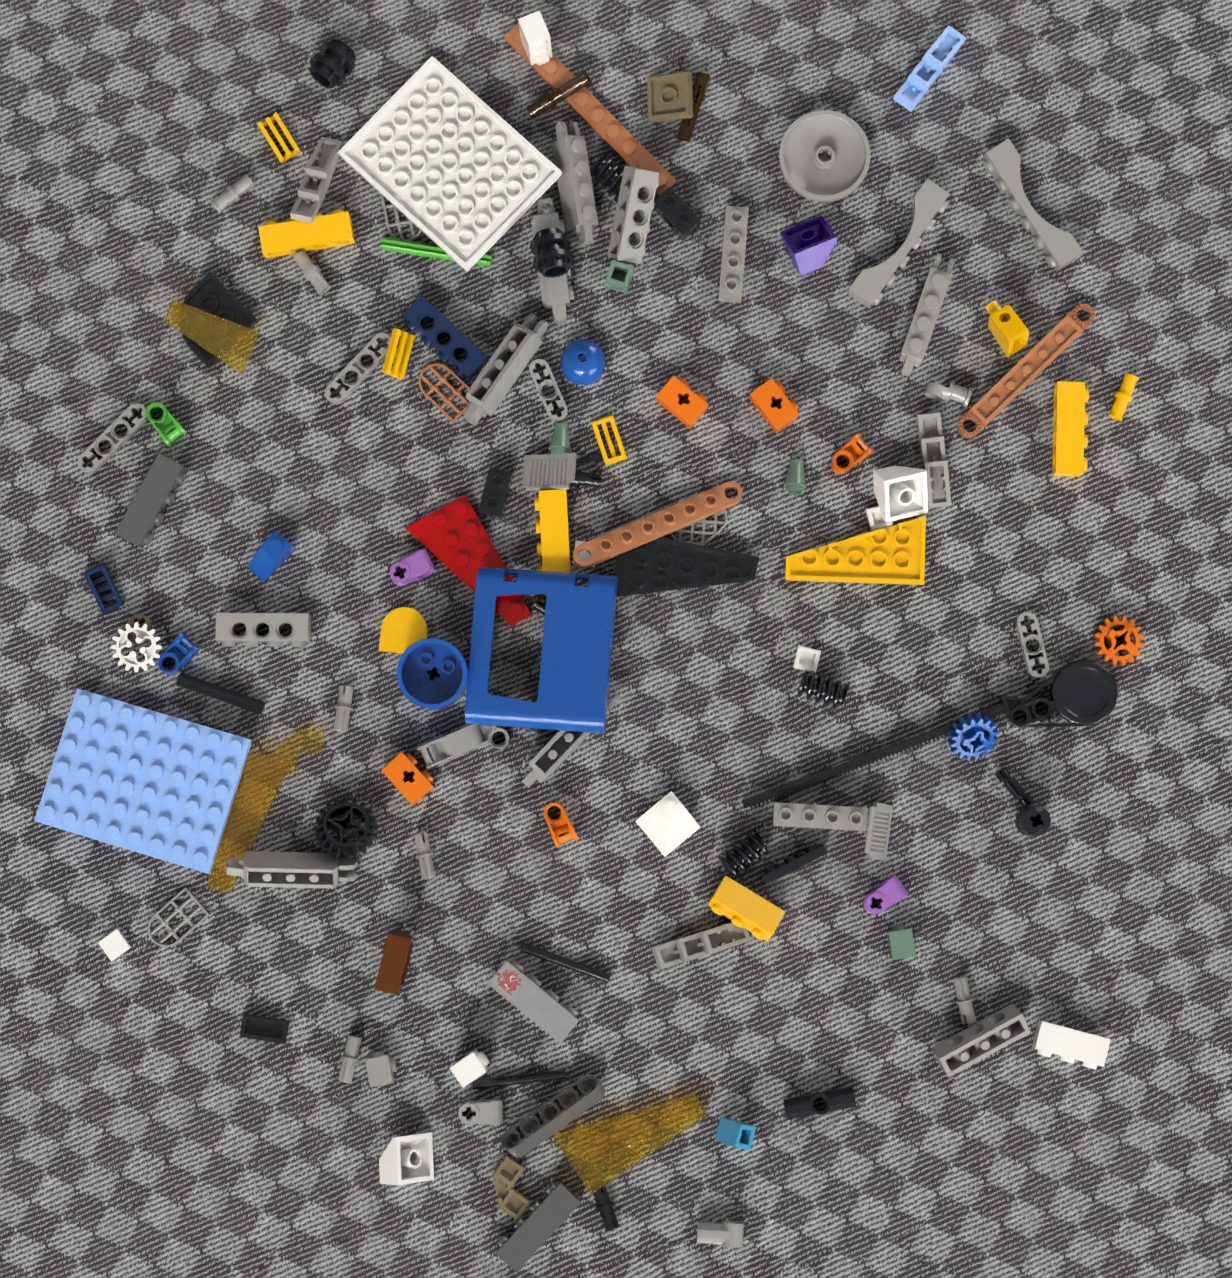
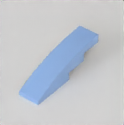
M948 25L926 52L920 63L911 72L905 83L896 92L893 99L912 112L967 38Z

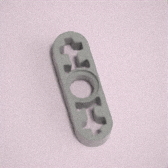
M536 359L529 366L530 376L549 419L556 423L562 422L568 416L566 403L549 364L543 359ZM536 365L545 367L546 369L543 370L545 379L549 376L551 379L544 380L538 384L537 381H541L539 373L533 372L536 370ZM545 385H552L555 388V393L551 397H546L542 394V388ZM559 397L560 400H556V404L559 409H564L561 412L562 416L552 415L554 407L552 403L547 405L546 402H552Z
M1024 612L1017 617L1015 624L1026 669L1031 677L1041 678L1048 673L1049 663L1038 619L1033 613ZM1027 616V619L1033 622L1029 625L1030 632L1035 630L1036 635L1031 634L1024 638L1023 633H1027V628L1022 626L1021 622ZM1028 639L1037 640L1039 647L1035 652H1031L1026 648ZM1041 653L1042 657H1037L1038 664H1043L1044 666L1040 670L1041 674H1038L1036 670H1032L1035 660L1034 658L1029 660L1028 656Z

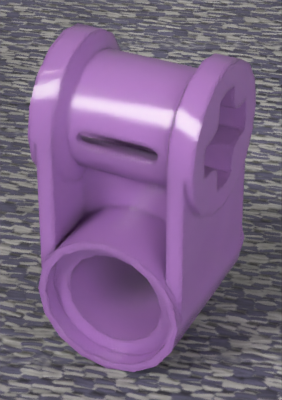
M422 549L393 564L390 568V577L394 584L404 586L430 575L436 569L426 549ZM401 569L402 572H405L403 579L397 576V570Z
M894 874L864 898L863 907L868 913L879 914L902 900L909 893ZM871 898L879 899L878 909L870 907L872 904Z

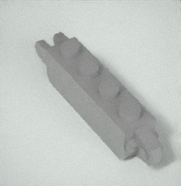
M558 121L555 127L557 141L553 143L552 151L554 164L562 171V175L557 179L564 226L567 231H573L576 234L578 246H588L593 243L594 227L599 223L585 136L580 135L577 122L570 121L567 131L566 123Z
M539 199L538 215H535L531 220L533 237H535L537 232L546 228H558L565 233L564 220L559 219L552 199ZM570 269L566 274L554 278L544 277L538 271L542 304L546 309L553 310L556 324L562 326L567 321L566 307H570V300L574 299L573 287L567 284V278L571 277Z
M937 253L933 266L927 274L899 355V361L904 362L901 375L907 377L911 375L913 366L919 367L924 359L953 275L951 272L956 259L950 258L946 266V272L938 269V266L941 263L942 254Z
M530 313L522 325L519 323L513 325L467 391L466 398L469 403L467 405L468 409L463 416L467 422L475 426L482 416L489 415L491 417L543 343L540 339L548 328L547 321L541 319L533 329L538 319L535 314Z
M614 696L610 700V703L607 705V716L610 714L609 711L621 700L620 696ZM559 731L529 762V766L526 768L529 774L521 782L527 788H530L536 780L540 783L547 780L591 733Z
M245 851V857L228 859L226 865L227 875L244 878V884L248 887L333 889L338 886V882H353L357 878V873L353 870L357 867L356 859L349 858L346 860L344 857L337 859L336 853L329 855L328 853Z

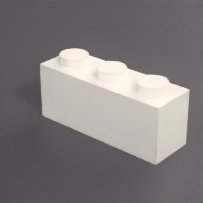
M539 10L518 19L521 42L531 65L545 64L552 57L550 34Z
M1038 1020L1032 1048L1038 1049L1037 1054L1051 1057L1053 1053L1060 1055V1060L1074 1063V1059L1083 1061L1084 1067L1097 1069V1065L1102 1067L1105 1065L1111 1039Z

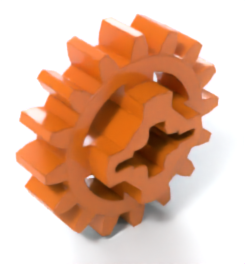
M1113 616L1112 623L1108 619L1104 620L1105 627L1101 625L1097 627L1100 634L1093 635L1094 638L1098 639V642L1093 644V647L1100 648L1096 653L1097 656L1103 654V662L1110 659L1111 666H1115L1117 661H1119L1121 666H1124L1126 659L1129 663L1134 662L1133 655L1139 657L1141 653L1138 649L1145 646L1140 643V640L1145 638V636L1138 634L1141 627H1133L1135 620L1127 623L1126 616H1123L1120 621H1118L1117 616ZM1113 626L1123 627L1120 631L1110 629ZM1130 633L1133 636L1134 643L1130 641ZM1123 634L1121 639L1123 644L1115 647L1117 642L1115 638ZM1104 638L1107 640L1108 643L1107 649L1104 644ZM1118 651L1128 653L1125 656H1115Z

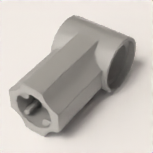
M723 1221V1223L698 1222L697 1243L722 1244L721 1246L741 1248L743 1247L744 1223L739 1221Z

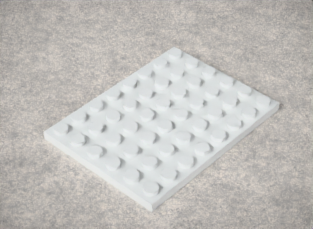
M433 56L338 151L342 159L466 272L562 175V171Z

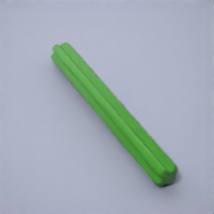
M382 237L380 241V248L382 250L454 261L438 245ZM485 253L476 262V265L491 266L492 254Z

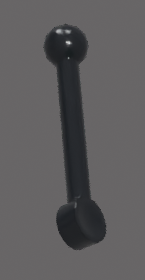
M596 453L592 457L577 459L576 464L590 461L599 463L602 461V455Z

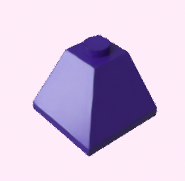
M822 215L780 232L793 266L800 276L811 274L815 270L822 268L838 241Z

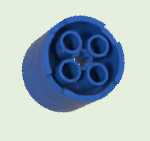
M436 638L423 639L409 646L400 657L397 666V681L403 695L413 704L427 709H442L457 702L465 693L469 667L462 652L454 645ZM437 668V673L440 674V677L431 681V676L428 675V672Z

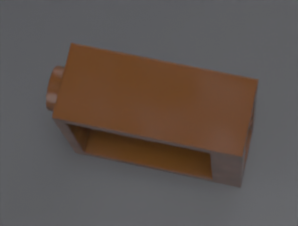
M395 930L394 933L388 934L375 990L395 995L402 992L415 938L410 937V932Z

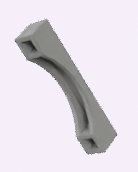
M1006 139L987 151L983 157V165L988 173L992 172L996 178V186L1001 192H1005L1009 198L1007 200L1009 206L1013 211L1017 210L1021 216L1020 222L1026 230L1029 229L1034 236L1032 240L1036 247L1042 249L1045 253L1047 264L1051 268L1054 267L1056 271H1059L1080 258L1083 251L1073 235L1049 224L1029 203L1021 182V156L1010 139Z
M927 178L913 198L912 224L903 245L886 261L872 268L862 270L847 294L869 309L873 304L877 306L885 295L882 291L886 285L891 287L898 277L895 274L898 268L904 269L911 257L908 254L912 249L917 250L923 242L922 234L925 230L931 231L937 222L934 219L937 213L940 212L942 214L950 202L947 199L950 193Z

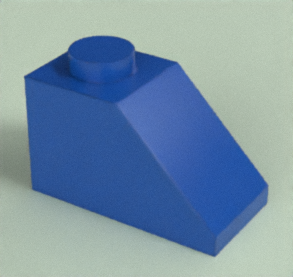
M275 530L260 546L249 563L248 568L263 582H266L296 549Z

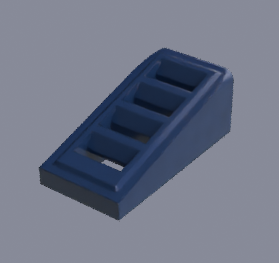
M105 562L83 572L103 615L124 605ZM103 571V576L95 580L92 579L91 576ZM107 580L108 584L98 589L96 588V584ZM111 588V593L100 597L99 593ZM112 597L116 598V601L106 606L103 603Z

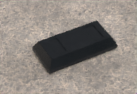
M243 1014L239 1037L286 1044L289 1020Z

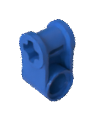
M185 632L180 633L158 659V667L167 675H176L201 649L200 645H195L186 637L187 634ZM182 644H185L189 648V650L184 648ZM173 658L175 660L174 668L170 670L165 669V661Z

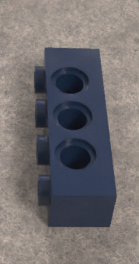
M422 295L402 314L406 320L404 325L413 333L415 331L419 332L422 335L421 341L427 347L431 348L433 346L439 351L437 356L444 363L450 362L454 365L453 371L461 379L466 377L471 381L488 363V357ZM427 319L434 321V325L430 329L422 327V323ZM442 335L450 336L449 343L445 345L440 344L438 339ZM457 351H465L467 353L466 358L463 360L455 359Z

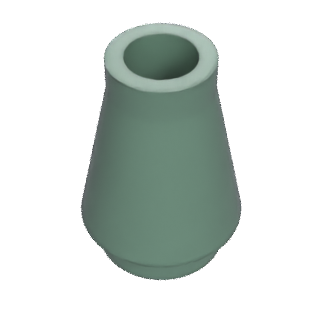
M555 423V429L548 447L550 454L571 452L568 424Z
M794 459L790 461V467L783 485L787 494L802 495L804 489H806L804 461Z

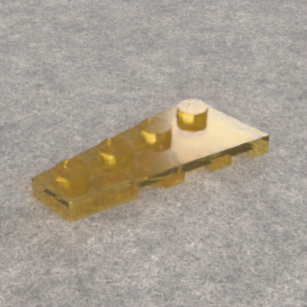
M172 300L164 321L243 376L259 332Z

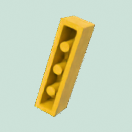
M334 210L330 215L324 216L317 213L313 224L288 218L283 223L269 221L264 223V226L258 227L262 253L265 258L296 254L302 250L307 252L355 243L351 216L348 211L345 212L344 210Z
M1057 381L1054 385L1052 476L1080 477L1083 471L1087 470L1088 461L1087 457H1084V448L1088 446V435L1084 434V425H1088V412H1085V403H1088L1089 389H1085V382Z
M566 489L539 491V497H534L535 511H540V520H536V534H541V543H537V556H542V566H538V571L571 573Z

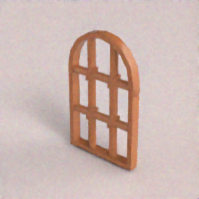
M430 364L422 370L418 380L420 390L425 395V398L429 399L454 423L467 411L468 407L466 406L460 411L452 403V399L457 395L468 405L469 401L460 391L464 387L469 390V387L452 369L444 364ZM434 367H443L448 371L442 376ZM429 368L439 377V381L435 385L423 375ZM450 374L462 384L457 390L447 381V377ZM422 379L430 386L429 388H431L427 393H425V391L422 388ZM442 382L452 390L453 394L449 398L438 390V386ZM433 391L443 399L444 403L441 406L429 397ZM447 404L458 413L454 419L443 410Z

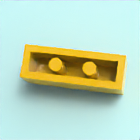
M726 875L708 903L713 912L726 916L732 920L734 925L746 928L752 932L754 937L768 941L774 934L785 914L784 910Z

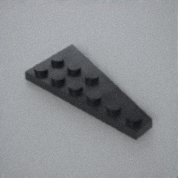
M660 537L618 555L614 576H618L617 597L754 581L759 557Z

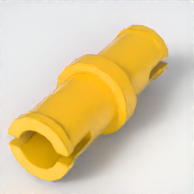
M1125 373L1119 391L1115 392V401L1108 414L1110 418L1122 421L1128 403H1131L1133 400L1131 396L1139 380L1137 376Z

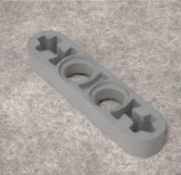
M379 333L375 335L327 386L325 396L330 403L334 405L343 403L385 359L388 347L386 349L381 347L377 351L380 355L378 358L369 349L373 347L376 350L379 347L378 341L380 339L382 341L387 339L386 343L389 346L391 337L388 334ZM364 355H371L374 361L372 365L366 367L361 364V358ZM350 371L358 374V379L354 383H348L345 380V375ZM342 380L349 389L346 391L343 387L339 392L341 397H334L332 399L331 390L337 391L341 387V384L338 382Z
M139 403L130 405L79 456V468L88 474L98 471L147 422L146 407ZM135 409L137 411H140L142 409V418L139 419L136 417L132 421V423L135 424V426L132 428V426L124 419L127 417L129 420H131L135 416L133 411ZM124 424L128 429L126 435L122 437L117 436L115 432L117 426ZM105 440L110 441V451L102 453L99 449L100 443ZM93 450H95L97 454L102 456L101 459L96 457L92 461V463L94 464L92 468H90L89 466L84 467L86 465V462L84 460L86 458L91 460L95 456V454L92 453Z

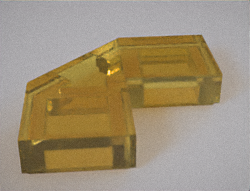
M301 729L295 733L294 736L275 749L273 772L297 775L299 752L322 755L325 732Z

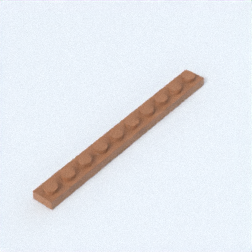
M519 23L504 35V39L553 90L575 77L553 54L545 64L531 65L521 42ZM574 84L573 86H571V87H569L568 89L564 90V91L562 92V94L565 93V92H567L568 90L572 89V88L575 87L577 84ZM585 87L564 100L628 166L659 172V185L655 192L657 196L677 183L667 170Z

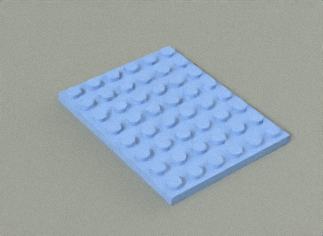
M77 688L34 821L211 874L253 740Z

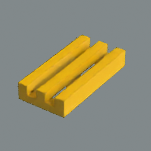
M277 112L272 117L266 118L264 122L257 124L281 164L301 152ZM277 121L293 147V151H289L273 122ZM268 125L285 151V156L281 155L266 131L265 127Z
M393 328L382 373L397 379H404L415 335L408 334V332L401 331L398 328Z
M613 415L591 422L605 466L621 460H627ZM610 421L621 453L620 456L616 455L606 422ZM601 424L612 455L611 459L607 457L597 425Z

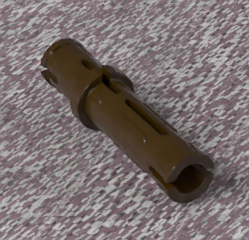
M583 71L580 75L550 93L545 92L542 98L527 106L529 114L534 119L549 109H555L558 103L587 85L592 84L591 79ZM574 84H577L575 87L562 94L564 90L568 89ZM556 96L555 99L542 106L543 103Z
M696 72L692 86L693 118L690 119L688 126L689 118L682 119L677 138L682 141H691L701 104L706 98L704 94L710 76L706 73Z

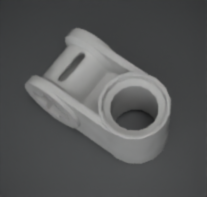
M503 1100L466 1101L459 1107V1119L464 1124H503ZM467 1107H471V1110L476 1112V1114H472L471 1118H467V1115L462 1113L466 1111Z

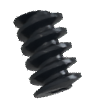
M605 154L591 167L590 174L592 177L596 176L595 181L597 183L603 182L601 187L604 190L609 188L608 195H615L614 201L617 203L623 172L618 173L621 165L618 164L613 167L612 164L615 159L606 160L607 154Z
M805 669L798 688V697H801L806 692L807 700H810L814 695L815 703L818 704L821 699H824L825 707L830 702H833V710H836L839 705L842 707L850 684H846L841 688V681L838 680L832 685L831 677L824 682L823 674H820L815 679V671H811L807 676Z
M1026 807L1016 815L1015 824L1018 831L1023 835L1037 836L1042 835L1049 829L1051 817L1043 807ZM1030 817H1034V821L1037 822L1036 825H1032L1033 822L1030 820Z
M755 829V836L750 833L746 834L748 842L742 838L739 839L740 848L735 844L731 845L733 853L725 850V859L719 855L717 856L729 874L739 877L738 868L747 871L746 862L753 866L755 865L753 857L761 860V851L767 855L769 854L768 846Z

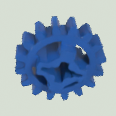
M969 713L965 720L960 717V723H953L954 730L948 731L950 738L947 741L952 752L957 754L960 759L965 756L967 761L972 756L976 760L979 759V754L986 756V750H993L992 743L998 742L996 736L999 732L994 721L990 720L988 715L982 717L980 713H977L975 717H972Z

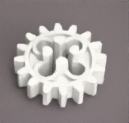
M135 622L134 628L126 624V631L118 629L120 636H113L112 638L117 642L116 645L111 646V649H116L117 651L112 656L113 658H120L119 666L124 663L126 664V671H129L131 667H134L135 672H139V667L147 671V664L155 666L154 657L160 658V655L156 652L163 649V646L157 645L161 637H154L153 635L156 630L148 631V624H144L142 628H140L139 622ZM131 632L136 634L135 641L139 644L144 643L145 639L152 641L150 647L140 648V653L145 656L144 662L137 660L138 653L136 651H131L128 656L122 654L123 648L134 646V643L128 638Z

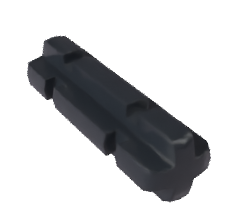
M1005 767L1000 769L996 773V777L1000 782H1004L1003 785L1015 799L1018 798V802L1023 808L1028 807L1033 802V798L1025 793L1026 790L1014 777L1010 776L1011 773Z

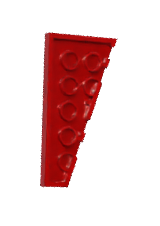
M466 495L405 527L408 532L474 592L476 590L479 567L506 569ZM507 575L506 582H513L510 575ZM505 595L496 598L495 612L510 626H514L532 616L521 595Z

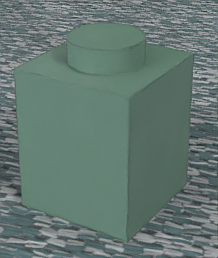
M612 260L605 280V287L627 294L634 274V266Z
M905 924L891 926L892 931H886L891 959L916 957L912 928H906Z

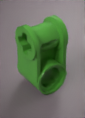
M152 403L147 407L146 416L168 447L179 436L187 434L178 420L161 403ZM162 409L163 416L158 420L153 419L152 414L154 410Z

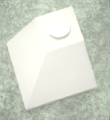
M890 466L873 470L874 493L885 522L928 513L927 471L925 469Z
M672 791L636 820V823L664 857L701 828Z
M432 1132L393 1137L379 1159L380 1184L404 1185L434 1180Z

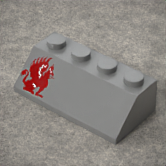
M507 960L487 984L561 1044L578 1023L579 1018L576 1017L578 1012L570 1005L564 1007L559 1003L560 997L552 990L546 992L540 987L542 982L535 976L531 975L528 977L522 972L524 967L517 961L513 960L510 962Z

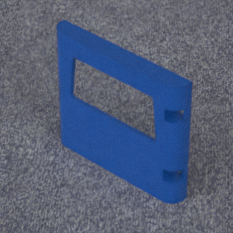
M479 567L476 579L465 722L477 725L605 734L618 576ZM507 575H517V582H506ZM578 579L589 580L588 587L577 586ZM546 594L538 700L530 702L490 695L488 693L496 598L505 595Z

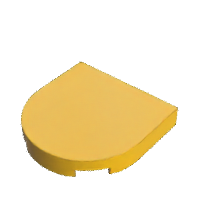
M400 607L389 612L382 622L379 651L403 654L415 642L427 639L428 628L423 616L418 611L408 607Z

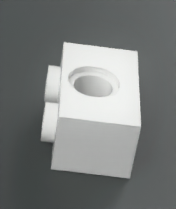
M475 1049L453 1064L450 1070L464 1088L486 1073L489 1069L487 1065L490 1062L483 1051L478 1052Z

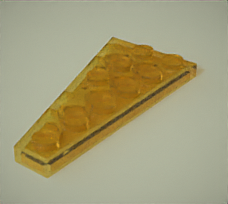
M248 753L211 874H209L208 890L233 891L239 876L227 875V860L245 857V851H251L293 757Z
M693 1094L658 1106H650L633 1113L629 1112L597 1121L584 1127L580 1126L566 1132L555 1133L552 1136L590 1194H593L708 1116V1113L696 1095Z

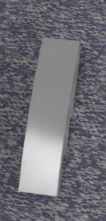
M325 137L320 138L305 167L306 175L297 190L298 198L290 212L291 219L313 224L331 183L339 159L338 151L342 148L343 141Z
M941 412L916 414L922 468L927 471L928 508L952 506L948 461L946 459L945 442L942 434Z
M730 922L654 946L652 951L658 970L749 942L751 938L746 928H740Z

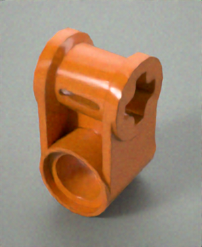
M860 433L849 440L833 456L830 465L832 471L836 474L842 475L847 473L874 452V449L869 448L862 440ZM840 457L846 459L847 467H839L836 459Z
M557 802L549 803L544 809V817L556 847L559 848L560 844L571 839L577 840V834L563 806ZM551 806H557L561 810V816L558 819H551L548 816L547 812ZM567 831L569 832V833H567V834H565V835H563V836H560V837L558 836V835H560V834H562V833H565V832H567Z

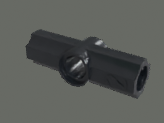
M850 1086L783 1099L786 1119L790 1120L856 1107L853 1087ZM817 1097H823L826 1100V1104L822 1109H816L813 1106V1102Z

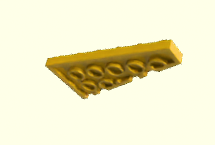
M926 516L786 556L785 581L924 585Z

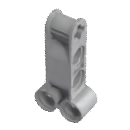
M471 724L420 746L417 750L421 751L427 766L425 769L428 770L489 743L496 749H504L510 743V735L506 730L497 726ZM497 732L505 734L506 739L502 745H496L493 741V737Z

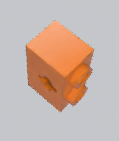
M673 375L656 395V401L691 429L708 410L709 405L706 403L708 400L700 392L695 394L690 390V384L682 377L677 379ZM679 397L682 398V399H684L685 397H687V398H688V400H687L688 405H687L686 403H683L682 405H680V404H679V400H680Z
M771 378L749 395V399L777 434L798 419L800 408L793 399L788 400L785 396L786 390L783 385ZM772 400L775 403H777L778 401L781 402L779 407L780 409H778L777 407H771Z
M401 752L381 771L412 805H415L434 788L431 783L434 779L426 770L421 772L416 767L419 762L410 753L406 755L404 752ZM406 772L415 773L413 776L415 781L413 783L410 781L405 782Z

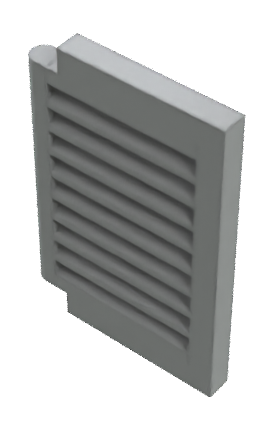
M577 454L524 455L522 484L526 485V491L570 489V483H575Z
M873 802V806H870L864 853H867L866 858L886 861L893 805Z

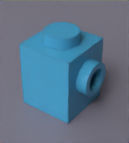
M721 1117L715 1140L736 1148L750 1150L756 1127L735 1119Z

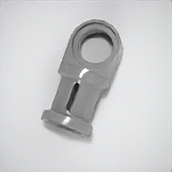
M951 381L949 388L936 383H927L924 395L936 401L953 400L967 407L973 388L956 385L954 381Z

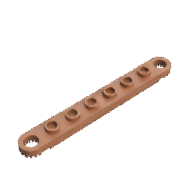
M1085 303L1079 304L1067 314L959 420L957 429L960 435L965 438H973L985 428L1094 321L1095 310H1093V307ZM1079 310H1086L1089 314V320L1085 322L1079 320L1077 312ZM964 421H973L976 426L973 432L965 431L963 429Z
M733 481L726 482L580 544L573 551L574 563L580 568L591 567L721 512L733 505H737L742 499V487ZM728 488L736 490L737 497L729 499L725 496L724 492ZM588 551L591 555L590 560L581 561L578 558L579 552Z

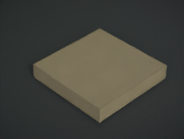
M685 71L647 77L648 122L656 123L693 118L692 72Z

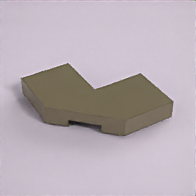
M507 1154L493 1173L498 1207L518 1221L531 1203L530 1199L513 1188L526 1167Z

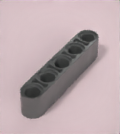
M592 1074L582 1076L505 1131L501 1137L502 1146L515 1158L524 1156L601 1101L605 1095L604 1086Z

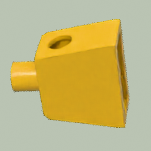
M997 300L990 302L985 307L990 315L988 327L1008 358L1027 346L1029 330L1010 305L1001 308Z

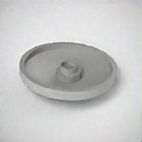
M830 110L810 112L795 120L786 130L779 149V165L787 184L804 198L818 202L840 200L854 192L866 177L871 159L870 145L863 129L845 114Z

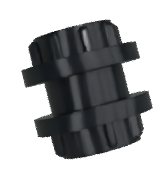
M332 39L330 42H323L319 47L321 55L314 54L312 56L309 69L311 76L323 87L331 89L334 86H341L345 82L346 76L344 73H351L354 70V60L356 59L354 51L346 43L338 39Z
M546 228L537 232L535 237H533L530 249L531 253L536 256L533 259L534 268L542 273L544 277H559L566 274L571 268L574 258L573 253L568 250L571 245L569 236L558 228Z

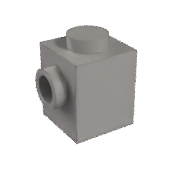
M383 1050L370 1053V1057L365 1059L370 1087L394 1083V1072H397L395 1058H391L390 1053L384 1054Z

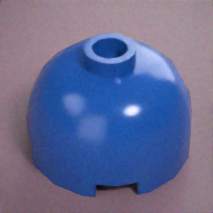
M579 339L572 341L561 354L560 365L562 373L568 381L575 385L593 384L601 378L605 371L606 359L604 352L598 344L591 340Z

